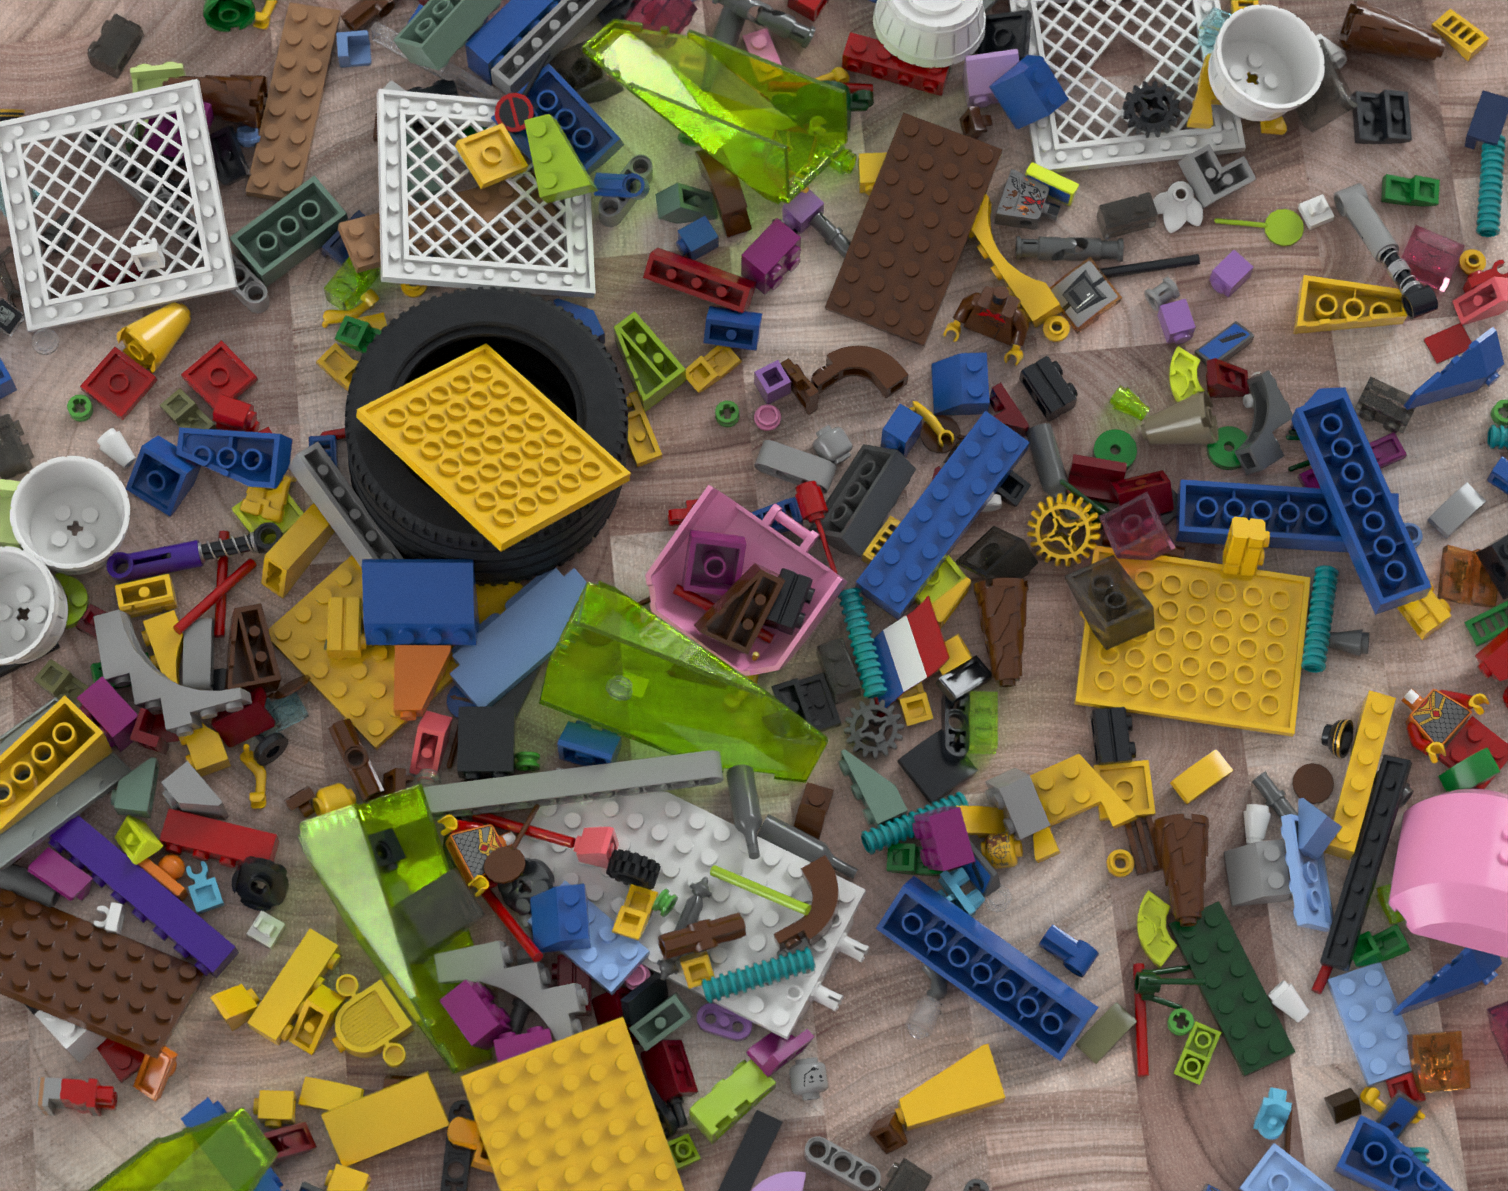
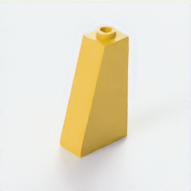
M314 503L265 554L261 584L281 598L287 595L335 533Z
M989 1044L980 1046L899 1099L898 1108L894 1110L898 1120L902 1125L904 1124L906 1131L1004 1103L1006 1097Z

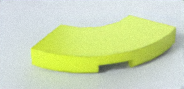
M1179 346L1173 354L1169 368L1170 387L1177 402L1199 391H1205L1197 379V368L1200 359Z
M1148 890L1138 911L1137 933L1145 954L1160 969L1176 949L1177 944L1170 938L1166 928L1167 914L1171 906Z

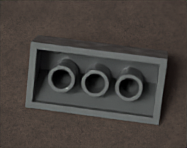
M866 444L862 445L826 501L828 513L824 514L825 519L821 520V524L828 545L844 554L861 557L872 538L881 528L886 516L895 506L897 499L909 484L911 477L916 471V468L898 450ZM812 523L808 530H814L818 533L816 524Z

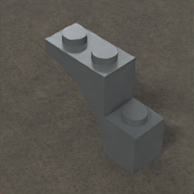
M1269 370L1253 375L1246 380L1253 397V424L1245 442L1234 451L1246 475L1262 471L1284 456L1280 444L1272 432L1293 417L1288 402L1281 394L1277 382Z

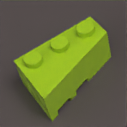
M551 114L524 120L539 196L546 203H551L598 191L558 121Z
M635 311L614 326V339L634 389L646 412L686 381V369Z
M752 1059L748 1062L746 1060L741 1061L732 1070L733 1074L726 1080L724 1078L713 1086L709 1094L697 1100L689 1109L690 1121L711 1144H714L776 1088V1082L771 1076L767 1077Z

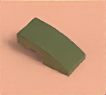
M181 388L160 404L162 410L178 427L217 430L215 423L198 408L197 404Z
M52 659L47 662L33 679L34 682L53 697L60 700L63 696H66L78 708L81 705L77 697L89 688V686L75 678L70 671Z
M1116 1002L1076 1043V1046L1097 1064L1135 1025L1137 1020Z

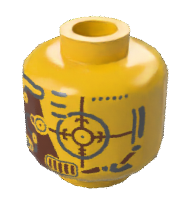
M1008 832L988 834L985 841L981 842V854L994 869L1010 868L1017 865L1018 857H1023V846L1021 840H1016L1014 834L1010 835Z

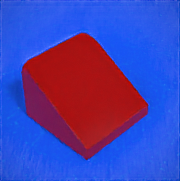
M1411 1072L1386 1080L1391 1099L1400 1090L1416 1103L1426 1101L1424 1090L1419 1088L1415 1073Z

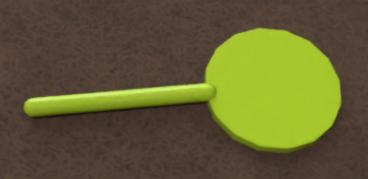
M1279 209L1272 212L1266 218L1265 223L1220 218L1214 220L1217 224L1264 228L1268 239L1279 246H1291L1297 243L1304 231L1303 221L1300 216L1287 209Z

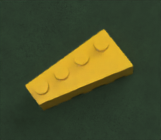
M1304 275L1299 287L1293 334L1403 324L1407 314L1402 305V294L1398 288Z

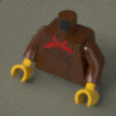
M985 286L981 293L975 292L963 298L953 316L954 322L948 323L943 335L945 337L947 331L953 330L956 332L953 342L957 341L961 333L960 326L963 323V327L1009 346L1012 343L1013 347L1005 354L1004 361L1007 363L1010 360L1011 354H1013L1017 359L1015 366H1017L1023 359V352L1020 348L1024 346L1029 322L1024 312L1020 309L1021 301L1019 298L1009 295V290L1006 287L997 286L992 288Z

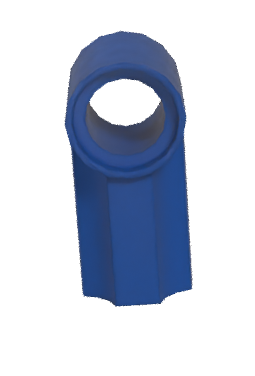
M596 173L594 178V184L598 191L594 192L595 196L641 200L648 195L650 189L648 181L634 173ZM635 180H639L641 188L637 193L632 194L630 184Z
M1053 924L1039 943L1040 947L1061 960L1070 972L1079 977L1085 976L1099 955L1098 951L1090 944L1082 940H1075Z

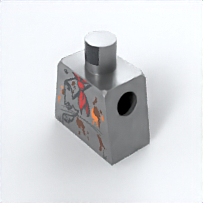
M1011 169L996 212L994 224L1035 230L1038 228L1041 217L1056 221L1061 206L1047 202L1048 186Z

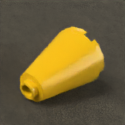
M170 303L123 327L117 333L118 343L123 341L126 348L122 351L145 369H151L150 373H153L161 366L190 324L191 313L182 303Z

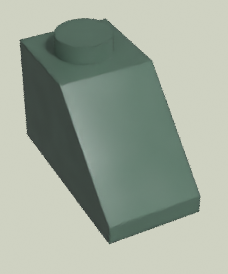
M677 182L655 194L659 219L679 224L694 222L703 216H706L708 220L718 218L717 206L712 192Z
M149 758L118 781V787L113 789L111 795V805L114 806L118 815L151 819L160 769L157 758Z
M675 992L629 1029L645 1051H647L692 1018L693 1013L680 995Z

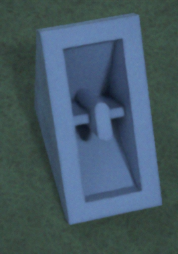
M1301 798L1298 799V849L1313 860L1319 859L1342 826L1310 802Z

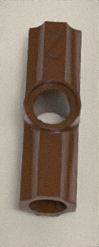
M360 0L343 13L341 19L350 31H361L377 17L379 19L386 17L394 9L398 0Z
M350 718L334 723L328 730L363 803L380 798L385 793V790ZM358 755L364 758L360 765L350 764V760L354 756Z
M740 913L715 920L706 919L687 925L684 929L658 936V945L665 960L690 952L695 954L718 947V944L746 936V926Z

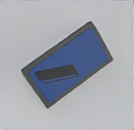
M1235 321L1195 350L1194 353L1206 367V361L1213 358L1226 362L1251 344L1254 335Z
M970 841L975 862L959 866L958 868L962 867L969 876L970 883L981 892L983 897H987L1000 888L998 872Z
M1398 1090L1375 1122L1387 1127L1398 1139L1422 1106Z

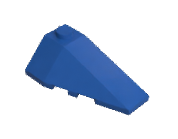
M1492 327L1468 346L1469 349L1460 357L1458 355L1455 356L1441 373L1438 371L1415 390L1404 407L1407 410L1477 391L1485 384L1488 387L1494 384L1499 379L1500 375L1498 372L1504 365L1497 330Z
M179 427L176 454L249 487L276 489L290 465L293 439L276 433Z
M1467 947L1464 948L1451 961L1452 963H1447L1430 981L1427 980L1401 1002L1392 1013L1395 1016H1399L1472 990L1482 982L1485 986L1498 976L1496 970L1502 964L1500 956Z
M1360 1115L1334 1172L1376 1191H1454L1430 1167H1427L1419 1160L1411 1149L1400 1142L1392 1131L1363 1115Z

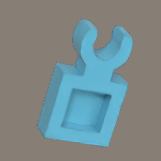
M201 861L202 872L200 874H194L190 866L186 867L189 878L196 883L188 886L198 915L224 906L215 877L207 879L209 868L204 861Z

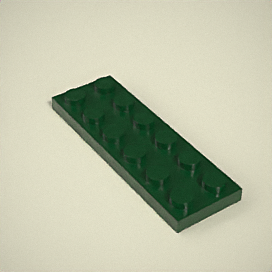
M1218 901L1205 907L1202 911V918L1197 921L1195 926H1180V922L1177 921L1169 923L1168 928L1187 966H1189L1193 978L1206 980V984L1197 986L1222 1032L1243 1077L1295 1054V1050L1220 902Z

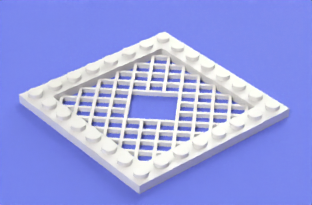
M1008 0L1010 12L1029 10L1032 13L1029 55L1043 56L1049 68L1056 72L1054 75L1056 79L1062 76L1071 82L1065 93L1069 98L1067 101L1075 106L1069 116L1057 109L1049 116L1028 125L1035 164L1054 173L1183 159L1210 144L1215 155L1245 151L1246 146L1241 118L1233 114L1232 111L1227 110L1223 105L1211 104L1213 127L1210 129L1181 130L1187 123L1191 111L1186 115L1180 110L1179 117L1183 120L1177 128L1170 125L1171 128L1168 134L1161 132L1160 137L1157 138L1155 133L1151 132L1149 138H1146L1145 131H1141L1144 133L1143 135L1129 136L1135 128L1137 129L1135 126L1129 128L1123 134L1113 126L1120 117L1123 119L1125 110L1122 108L1119 110L1109 102L1115 94L1125 99L1126 93L1090 69L1120 33L1160 61L1144 80L1147 84L1152 78H1155L1162 84H1166L1167 88L1172 91L1174 90L1179 95L1177 99L1181 101L1184 98L1192 104L1194 98L1187 93L1193 85L1198 87V79L1204 58L1208 53L1213 52L1216 37L1223 25L1219 0H1186L1182 6H1179L1172 0H1162L1156 10L1146 4V0H1132L1136 5L1130 13L1119 6L1122 0H1116L1115 2L1112 0H1102L1111 6L1105 15H1102L1093 8L1099 0H1093L1090 5L1084 2L1086 0ZM1074 2L1085 9L1079 18L1067 11ZM1059 3H1067L1064 8L1058 5ZM1190 3H1192L1194 15L1185 10ZM1166 4L1177 11L1171 20L1159 13ZM1048 5L1060 12L1053 21L1042 14ZM1140 7L1151 13V16L1145 23L1134 16ZM1114 10H1117L1126 17L1119 26L1108 19ZM1089 12L1100 19L1094 28H1091L1082 21ZM1181 14L1192 21L1186 30L1174 23ZM1063 15L1074 22L1068 31L1057 25V22ZM1155 17L1167 24L1160 33L1148 26ZM1039 19L1049 25L1042 34ZM1129 20L1141 27L1134 36L1123 29ZM1103 23H1106L1115 30L1108 39L1097 32ZM1078 25L1089 32L1082 42L1071 35ZM1194 26H1196L1198 39L1190 34ZM1170 27L1181 34L1175 44L1164 37V34ZM1052 28L1063 35L1057 44L1046 38ZM1144 30L1156 37L1149 46L1138 39ZM1093 36L1104 43L1098 52L1086 45ZM1185 37L1196 44V47L1190 54L1179 47ZM1067 39L1078 46L1072 55L1060 48ZM1159 41L1170 47V50L1164 57L1153 50ZM1043 43L1052 48V51L1046 58ZM1082 49L1093 56L1087 65H1084L1075 58ZM1199 49L1202 62L1193 57ZM1174 51L1186 58L1179 67L1167 60ZM1056 52L1068 59L1061 68L1049 61ZM1189 61L1200 68L1194 78L1183 71ZM1071 62L1082 69L1075 79L1064 72ZM1163 64L1175 71L1169 80H1166L1157 73ZM1086 73L1097 80L1091 89L1079 82ZM1178 75H1181L1190 82L1183 91L1172 84ZM1101 83L1112 90L1106 99H1103L1094 92ZM1075 86L1086 93L1080 102H1077L1068 95ZM1090 96L1101 103L1095 113L1083 106ZM1105 107L1116 114L1110 123H1107L1098 116ZM1079 110L1090 117L1084 126H1081L1072 119ZM1055 114L1064 120L1058 129L1056 127ZM1094 120L1105 127L1099 137L1087 130ZM1068 123L1079 130L1072 140L1061 133ZM1109 131L1118 136L1117 138L1103 139ZM1083 134L1092 139L1090 141L1077 142ZM1058 137L1066 143L1059 144Z
M199 80L185 81L0 122V181L28 332H37L238 289ZM176 113L177 120L171 117L170 114ZM158 117L152 126L143 121ZM164 117L175 124L168 136L156 130ZM132 123L126 132L117 127L119 125ZM138 123L149 129L142 142L131 136ZM100 129H105L101 137H98L97 135L91 132ZM112 129L123 135L116 147L104 141ZM178 129L182 146L172 140ZM153 133L164 139L157 152L146 146ZM80 134L75 143L65 138ZM86 134L97 140L90 153L79 147ZM127 139L139 145L131 158L120 151ZM54 140L49 148L40 144V142ZM60 140L72 146L64 159L53 152ZM169 143L180 150L173 162L161 156ZM102 144L113 151L105 163L94 157ZM35 145L46 152L38 164L27 158ZM143 148L154 155L146 168L135 161ZM76 149L87 156L79 169L68 162ZM117 154L128 161L121 173L109 167ZM50 155L61 162L54 174L42 168ZM183 155L187 172L176 166ZM158 159L169 165L162 178L151 172ZM91 160L102 166L95 179L84 173ZM26 162L35 167L30 177ZM132 165L144 171L136 184L125 177ZM65 166L77 172L69 184L58 178ZM174 169L185 176L177 188L166 182ZM106 170L148 197L120 241L78 214ZM39 171L50 177L43 190L32 184ZM148 174L159 181L151 194L140 187ZM81 175L92 182L84 195L73 188ZM188 180L192 198L181 192ZM55 181L66 188L58 200L47 194ZM163 185L174 191L167 204L156 198ZM31 188L40 193L35 202L33 201ZM70 191L81 198L74 210L62 204ZM178 195L190 202L182 214L171 208ZM44 197L55 203L48 216L37 210ZM152 201L164 207L156 220L145 213ZM193 206L197 224L186 218ZM60 207L71 214L63 226L52 220ZM168 210L179 217L172 230L160 223ZM36 214L45 219L39 229ZM142 216L153 223L146 235L134 229ZM75 217L86 224L78 237L67 230ZM183 221L194 227L187 240L176 234ZM49 222L60 229L52 242L41 235ZM90 227L101 234L93 247L82 240ZM157 227L169 233L161 244L160 249L174 260L166 272L160 268L154 269L162 274V276L145 279L150 270L143 271L140 277L129 271L134 262L132 256L124 267L113 260L121 248L131 254V249L124 245L131 232L141 237L144 245L147 242L152 244L150 237ZM198 232L202 250L191 244ZM64 233L75 239L68 252L57 246ZM172 237L184 243L176 256L165 249ZM105 238L117 244L109 257L98 250ZM41 240L50 245L44 255ZM80 243L91 250L83 263L72 256ZM188 247L199 253L192 266L181 260ZM53 249L65 255L57 268L46 261ZM95 253L106 260L98 273L87 266ZM69 259L80 265L73 278L62 272ZM202 259H204L205 266L197 268ZM177 263H180L181 265L189 269L186 271L171 273L177 265ZM110 264L122 270L114 283L103 277ZM45 265L54 271L49 280ZM84 269L96 276L88 288L77 282ZM125 274L137 280L119 285ZM58 275L70 281L62 294L51 288ZM100 279L110 285V287L93 290ZM74 285L85 291L68 295ZM50 292H52L59 298L51 299Z
M378 89L377 133L381 282L465 289L470 287L471 289H478V287L490 289V287H495V289L499 290L507 288L508 291L516 289L519 290V293L528 292L531 294L581 298L594 297L595 273L591 193L563 199V204L560 201L552 202L561 210L552 217L543 208L548 203L543 201L538 204L530 196L531 193L538 189L536 178L529 173L534 168L532 162L528 165L526 172L516 175L513 179L508 178L505 180L521 196L487 223L451 189L467 176L470 170L467 168L459 174L450 166L457 159L466 165L458 150L450 141L456 136H459L461 139L467 137L462 131L468 126H472L477 132L483 131L481 127L491 128L496 126L497 124L491 117L495 114V108L499 100ZM416 121H419L427 129L420 136L410 128ZM443 123L453 131L447 138L443 137L436 130ZM406 132L414 139L408 146H406ZM431 133L441 142L433 149L423 140ZM417 144L428 152L421 159L410 151ZM444 146L454 154L448 161H445L437 153ZM407 156L415 163L408 170ZM430 157H433L442 165L434 172L424 164ZM418 167L428 175L421 183L411 174ZM445 169L455 178L448 185L437 176ZM523 176L533 184L527 191L516 183ZM407 179L416 186L409 193L407 190ZM431 180H434L442 188L435 195L425 187ZM419 190L429 198L422 206L412 198ZM445 193L456 201L449 208L438 200ZM524 199L535 208L527 215L517 206ZM408 202L416 209L409 217ZM433 203L443 212L436 219L425 210ZM459 205L470 214L462 221L452 213ZM511 210L522 218L516 225H513L504 217ZM537 212L548 220L541 228L530 219ZM419 214L430 222L422 230L412 221ZM446 216L456 224L449 232L439 224ZM561 216H563L564 227L557 221ZM473 218L483 227L476 234L465 225ZM499 220L509 229L502 236L492 228ZM524 223H527L536 231L529 238L518 230ZM408 225L417 233L410 240ZM551 225L562 233L555 240L544 232ZM433 227L443 235L436 243L426 234ZM459 229L470 237L463 245L452 236ZM486 231L497 240L489 247L479 238ZM513 233L523 242L516 249L505 240ZM539 235L549 244L542 251L532 243ZM420 238L431 246L423 254L413 245ZM447 239L457 248L450 256L439 247ZM563 239L565 251L558 245ZM473 242L484 250L476 258L466 249ZM499 244L510 252L503 260L492 251ZM526 246L536 254L529 262L519 253ZM552 248L563 257L556 264L545 255ZM409 249H410L415 255H409ZM435 250L441 257H428V255ZM460 253H462V254H464L469 260H466V259H454V258H455L457 255H459ZM486 255H489L495 262L481 260ZM515 257L521 264L507 262ZM541 259L548 266L534 264Z

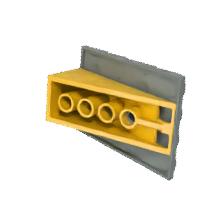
M63 696L60 700L55 697L0 736V872L12 865L33 847H37L99 798L107 795L118 786L120 779L132 771L113 753L104 732L66 696Z

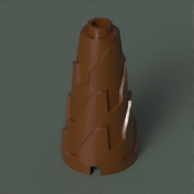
M1354 0L1355 4H1350L1341 29V34L1347 35L1346 41L1339 39V47L1349 52L1352 50L1374 55L1378 53L1399 58L1403 56L1422 61L1435 60L1443 55L1445 42H1441L1442 37L1437 33L1413 25L1410 21L1387 13L1388 11L1368 4L1365 0Z
M231 74L230 76L205 75V77L178 76L169 77L168 81H163L162 86L197 79L200 82L203 102L211 104L214 117L250 128L259 129L261 127L266 105L264 104V97L267 98L268 95L266 76Z
M1021 578L992 579L993 583H990L989 587H986V580L979 581L974 584V594L978 604L981 629L984 633L986 649L990 659L992 678H995V682L999 683V687L1016 686V681H1020V676H1022L1024 628L1026 627L1027 592L1029 590L1028 580L1024 581Z
M1173 814L1154 820L1155 823H1153L1158 857L1162 861L1165 886H1168L1172 914L1175 916V920L1180 922V926L1184 927L1197 925V921L1202 918V911L1204 910V883H1206V856H1208V832L1210 825L1208 817L1200 814H1191L1192 820L1184 818V814Z

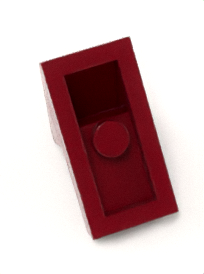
M1217 358L1206 361L1207 393L1210 398L1244 397L1250 394L1249 385L1246 381L1248 379V370Z
M1000 382L992 387L989 398L992 408L998 413L994 417L1020 436L1025 437L1029 424Z
M306 1121L257 1136L268 1163L276 1167L288 1158L311 1152L317 1147Z

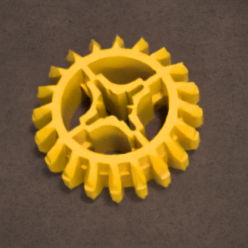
M1062 493L1057 494V502L1054 501L1052 496H1048L1046 498L1048 506L1040 501L1037 506L1041 512L1037 510L1031 512V515L1037 520H1029L1027 523L1028 526L1035 528V530L1027 532L1028 537H1036L1030 543V546L1035 547L1039 545L1041 548L1038 549L1036 555L1040 556L1043 552H1046L1047 556L1044 561L1047 563L1052 557H1055V566H1059L1061 559H1064L1066 567H1070L1072 557L1077 564H1080L1082 561L1080 553L1085 558H1089L1091 554L1087 548L1095 550L1097 544L1092 540H1099L1101 534L1093 532V530L1101 528V523H1092L1098 517V514L1092 513L1089 515L1087 513L1092 508L1090 503L1085 508L1080 506L1084 500L1082 497H1079L1076 503L1072 502L1073 494L1069 493L1067 501L1063 500ZM1059 509L1071 510L1081 518L1068 519ZM1051 512L1054 528L1043 535V520ZM1059 523L1064 527L1073 526L1067 533L1069 537L1064 532L1056 533L1061 527ZM1085 525V540L1077 547L1074 532ZM1061 541L1069 550L1056 549L1048 542Z

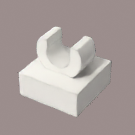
M1323 194L1302 202L1298 206V210L1309 230L1329 223L1335 217Z
M152 238V244L144 245L142 240H138L137 246L131 247V256L139 272L165 267V257L156 238Z
M111 902L110 909L106 906H98L97 911L106 914L107 917L102 922L94 921V925L98 928H105L107 933L121 935L126 914L123 904Z
M261 910L247 932V936L272 950L286 928V924Z

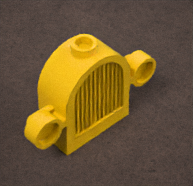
M344 974L340 976L336 981V990L340 996L349 999V1001L340 1008L335 1019L337 1036L331 1040L338 1051L342 1053L346 1050L351 1055L360 1058L374 1057L383 1052V1059L388 1066L396 1068L403 1065L406 1060V1052L404 1047L397 1042L413 1032L414 1028L383 981L380 979L361 993H358L359 983L353 975Z

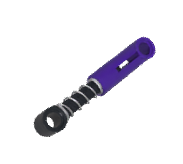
M266 522L253 532H250L248 535L244 533L241 537L234 538L231 536V539L226 540L219 538V541L211 543L207 541L206 544H201L199 540H193L128 554L117 552L108 558L106 568L118 584H124L137 579L202 567L209 559L219 560L220 557L224 556L231 558L234 554L243 556L245 552L249 551L266 554L284 534L276 524ZM268 535H276V540L273 543H264ZM121 564H128L127 571L122 574L117 573V569Z

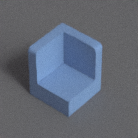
M367 30L336 33L340 68L371 65L370 39Z

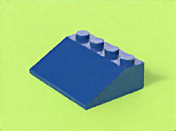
M548 63L542 69L527 95V98L534 107L533 118L551 114L558 121L574 148L576 155L584 165L586 172L590 175L620 150L624 143ZM528 83L518 92L519 94H523ZM494 114L491 119L498 125ZM526 129L513 133L508 131L514 143L532 161Z
M362 559L363 619L366 645H477L480 622L473 559Z

